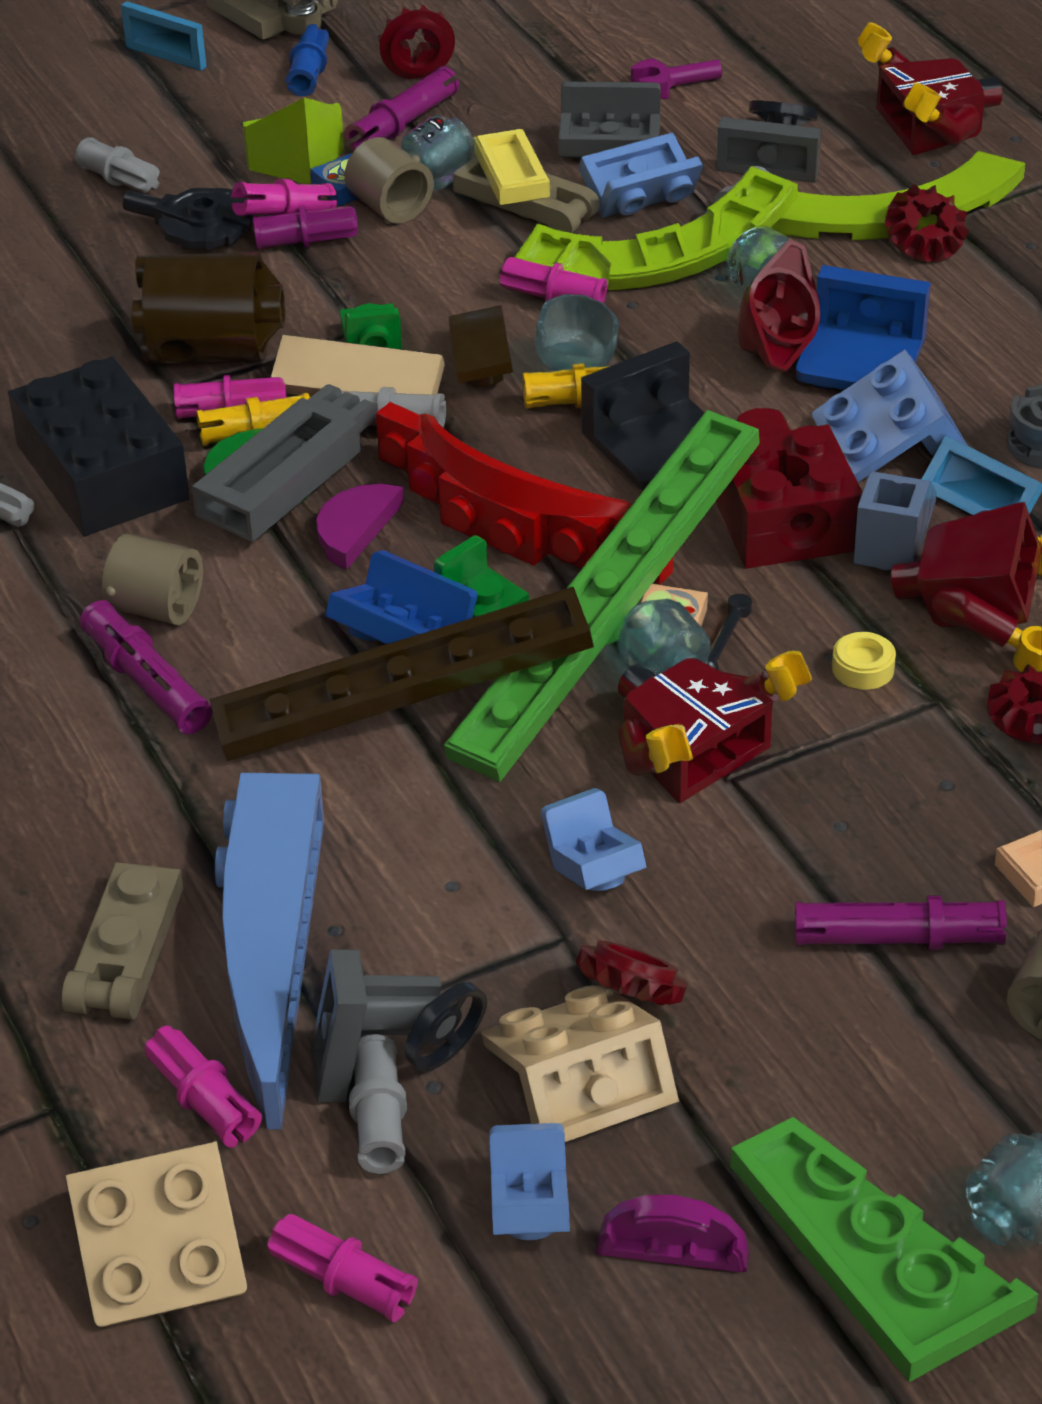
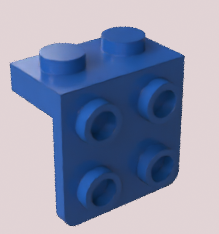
M822 265L817 276V295L820 305L819 326L814 338L801 353L796 365V379L802 383L813 384L819 388L845 390L904 349H906L916 363L926 338L931 282Z

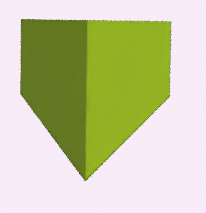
M303 97L264 118L243 122L246 162L250 171L283 179H292L303 184H312L310 169L337 159L345 151L342 110L339 103L327 104Z

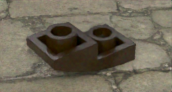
M502 305L449 316L452 349L459 383L471 381L473 387L489 386L504 380L503 374L513 372Z

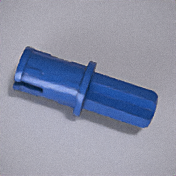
M317 24L307 25L305 33L301 34L299 43L292 48L289 55L291 66L285 81L286 83L289 82L287 85L288 90L297 96H308L314 92L318 75L325 70L327 64L325 51L329 41V34L327 30H319Z

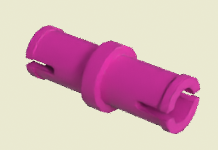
M277 179L273 184L237 182L231 192V198L250 199L244 200V203H231L234 213L238 216L299 212V207L302 206L305 207V211L336 208L337 200H318L323 199V196H336V191L330 183L295 184L292 179Z

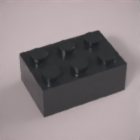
M113 356L103 360L89 361L79 368L51 377L38 378L27 385L8 391L17 446L83 537L190 499L183 443Z

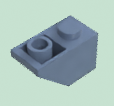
M870 471L857 509L854 564L891 571L892 566L895 564L917 561L936 503L937 492L930 481Z

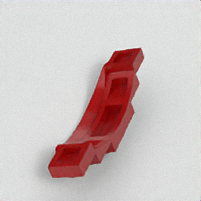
M389 402L376 412L379 459L408 472L409 491L440 504L441 524L470 537L477 535L484 539L487 545L533 566L550 554L582 569L633 505L622 499L607 497L553 482L496 460L451 435L437 422L435 417L427 413L419 415L392 402ZM673 557L653 583L660 585L673 573Z

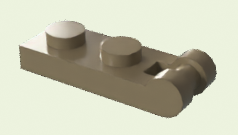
M476 156L453 173L454 192L474 198L480 203L491 204L514 212L520 217L545 223L548 227L555 230L573 233L580 227L581 221L589 220L600 209V200L592 189L548 173L546 175L550 181V197L505 205L499 204Z
M115 863L74 970H70L66 975L62 990V1007L65 1012L87 1014L91 1008L110 1010L111 1017L136 1019L183 891L181 869Z

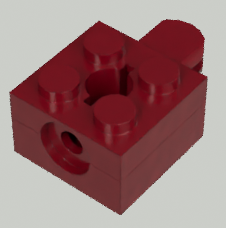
M755 408L739 415L737 421L759 429L760 444L718 497L716 503L745 569L854 552L857 509L863 492L830 425L802 426L791 430L782 412L771 408Z

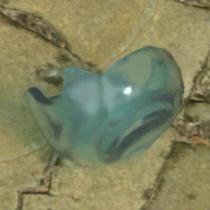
M563 294L547 300L541 308L535 329L534 343L536 355L552 371L571 369L572 364L584 363L585 368L606 367L610 364L616 350L619 320L604 303L585 295Z

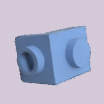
M593 788L546 805L541 809V817L553 868L585 890L602 891L617 887L625 881L626 875L647 868L641 842L613 826L606 794L603 791Z
M560 1123L493 1126L489 1131L493 1235L510 1234L521 1240H538L551 1235L553 1232H570L565 1132L563 1125Z

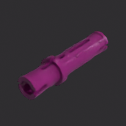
M440 66L433 73L391 100L383 99L371 106L368 115L355 123L349 124L345 128V141L359 133L361 135L359 139L348 145L349 148L354 152L364 141L374 137H385L390 140L402 134L406 124L458 92V79L446 86L443 84V82L456 75L454 71L446 66Z
M107 600L93 602L83 611L79 626L105 651L104 657L107 663L118 673H126L145 692L147 697L175 722L176 727L182 733H197L208 724L213 715L211 704L201 697L178 671L153 648L151 636L139 626L130 625ZM122 642H126L135 652L133 656L120 645ZM142 662H145L149 666L148 670H145L141 666ZM160 677L171 689L165 691L156 682L155 678Z
M927 895L926 902L803 903L802 901H795L796 946H803V944H927L928 951H942L943 944L997 943V945H1005L1006 931H1003V928H1007L1004 900H997L996 902H943L941 895Z

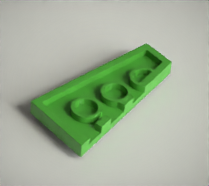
M792 1117L731 1148L730 1167L908 1382L1036 1313L1039 1295L1037 1292L1017 1278L1009 1283L984 1265L985 1255L961 1237L955 1242L950 1241L922 1220V1209L900 1193L895 1198L885 1194L866 1180L867 1170L796 1118Z

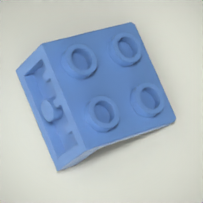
M906 349L890 360L880 364L875 370L841 393L831 397L812 413L817 426L830 425L857 482L869 476L870 471L875 472L920 441H922L932 456L938 450L945 435L967 445L935 389Z

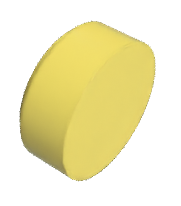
M855 632L845 635L834 645L832 672L838 681L848 687L861 690L879 688L887 684L894 675L895 648L889 640L875 633Z

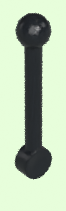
M739 593L728 598L727 611L729 614L706 656H702L698 660L717 670L719 669L717 660L739 619L751 614L752 599L748 595Z

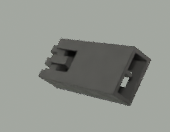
M331 384L325 385L308 400L304 398L299 399L192 485L195 516L254 542L361 452L360 432L375 420L376 412H378L377 404L366 399L360 402L357 395L350 392L342 394L340 388Z

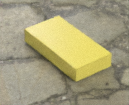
M523 129L474 137V153L500 205L550 197V181Z

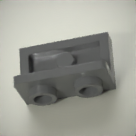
M563 82L561 84V118L558 139L559 156L574 157L581 160L583 156L660 136V84L653 82Z

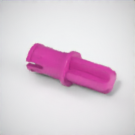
M509 257L503 263L500 272V285L503 288L545 298V303L551 306L558 301L599 313L604 305L607 294V279H599L564 270L563 265L557 262L553 267Z
M224 375V381L190 384L174 383L175 406H177V420L197 417L196 410L205 411L246 404V398L258 397L259 402L287 397L285 382L280 377L231 381L230 375Z
M168 1025L157 1029L154 1036L145 1043V1055L177 1089V1102L184 1109H194L227 1147L233 1148L238 1144V1139L232 1134V1131L239 1137L242 1143L246 1142L259 1128L262 1114L229 1083L227 1069L217 1060L208 1061L180 1030L173 1029Z
M288 1214L283 1219L278 1220L267 1244V1249L272 1256L323 1282V1291L326 1294L335 1296L341 1292L384 1315L387 1320L393 1323L397 1322L405 1313L404 1309L398 1306L399 1301L409 1306L417 1289L418 1278L410 1273L406 1274L362 1250V1242L359 1239L350 1237L343 1241L294 1214Z

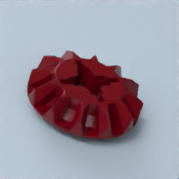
M424 5L418 10L411 11L403 7L399 16L393 20L387 19L386 28L381 35H378L380 56L383 63L392 73L407 79L426 77L438 67L445 66L452 57L455 48V35L452 26L445 19L441 11L438 13L430 11ZM421 29L423 38L427 42H420L417 45V49H414L412 56L408 41H405V39H413L415 32Z
M914 184L903 193L897 192L885 214L886 231L893 244L907 256L924 262L943 261L955 255L962 247L969 231L965 226L967 211L959 210L955 206L954 195L946 198L937 193L936 185L925 190L920 189ZM930 214L937 216L935 225L931 224L926 228L922 227L919 231L916 230L921 216L924 218Z
M1029 664L1026 665L1021 674L1004 670L1000 682L990 684L987 700L988 715L996 727L1005 734L1028 743L1042 744V672L1036 671ZM1031 697L1036 701L1034 703L1028 702V698Z
M599 940L597 946L582 945L576 960V964L585 977L598 981L599 985L612 988L620 994H627L641 1001L647 1000L658 1005H672L682 1002L688 986L684 980L676 976L678 969L668 962L614 942Z

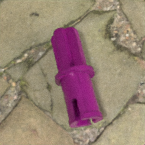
M302 206L299 207V212L263 217L253 216L258 250L265 247L304 243V248L310 247L309 242L354 237L358 233L356 211L352 206L305 211V207Z

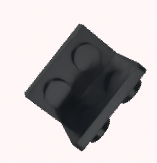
M678 341L581 377L582 433L641 490L648 486L705 413L689 399L690 352Z

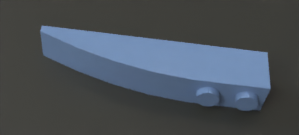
M241 773L236 800L227 799L224 806L225 839H229L228 847L217 848L215 881L217 887H224L223 928L234 1019L246 1071L267 1129L282 1130L324 828L320 774Z

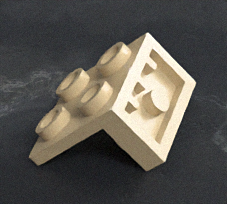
M592 985L578 988L565 996V1003L544 1010L528 1007L508 1012L499 1019L500 1025L481 1032L484 1046L519 1073L531 1123L562 1124L565 1132V1142L679 1102L660 1020L613 990L606 989L604 986Z
M217 1141L66 1175L94 1322L98 1327H107L236 1297L246 1292L247 1283Z

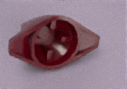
M789 239L753 278L744 292L738 313V343L740 348L749 353H758L766 367L780 373L786 372L808 346L818 330L820 321L819 299L806 246L792 239Z

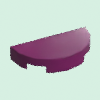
M388 484L360 485L339 492L323 504L316 521L318 541L325 549L326 558L347 570L404 504L403 487Z
M674 1194L643 1195L620 1202L604 1216L595 1254L733 1272H747L750 1250L745 1232L728 1214L704 1201Z

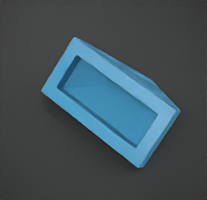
M128 1L121 5L127 48L199 71L207 67L202 24Z
M947 435L942 440L921 479L931 482L937 492L936 497L971 515L980 511H989L1019 502H1025L1030 514L1042 492L1041 482Z

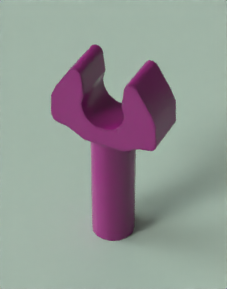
M652 58L642 60L631 67V82L659 83L661 86V100L669 98L672 86L720 79L722 77V67L718 59L666 67L665 64Z

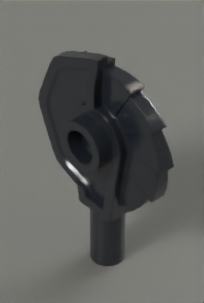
M191 188L178 195L166 194L162 199L134 191H127L123 198V209L125 211L155 218V224L159 225L161 232L165 235V240L182 245L183 249L205 247L206 250H210L226 243L231 245L242 234L246 235L250 231L254 216H238L234 213L231 203H244V200L247 199L231 198L232 190L228 188Z

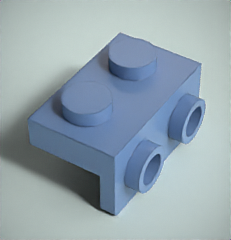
M669 133L581 157L578 169L586 186L597 194L600 200L599 213L604 218L619 213L631 215L640 211L645 206L662 201L672 203L683 200L694 192L703 165L699 157L686 159L674 133Z

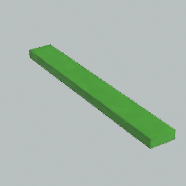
M706 410L567 587L574 586L591 631L594 647L497 677L444 744L447 759L495 781H502L760 444L759 429Z

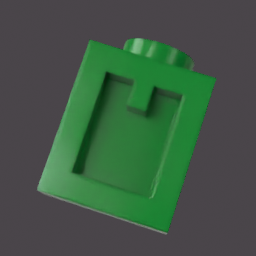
M367 303L356 308L340 309L344 343L402 350L400 314L393 303L383 305Z
M477 535L448 550L434 562L435 573L477 592L473 617L529 600L528 592L487 566L486 541Z

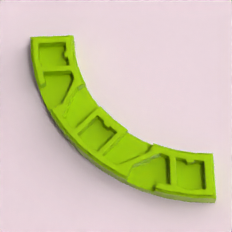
M977 151L969 161L958 169L918 187L927 190L936 185L937 193L946 198L954 195L955 206L959 210L968 212L981 205L988 208L1009 194L1024 179L1025 163ZM908 189L860 196H832L798 192L797 198L768 232L809 239H818L819 232L852 233V240L887 239L889 236L885 227L886 210L897 192L903 193ZM930 214L925 218L921 216L916 230L919 231L922 227L926 228L931 224L935 225L937 216L935 214Z
M751 166L742 179L727 194L707 208L706 214L681 227L679 223L658 230L636 234V239L603 241L602 236L573 234L537 224L514 258L553 267L557 262L563 265L564 270L599 279L605 278L608 282L607 290L642 288L672 282L702 272L727 260L734 253L737 254L765 234L788 210L798 196V184Z

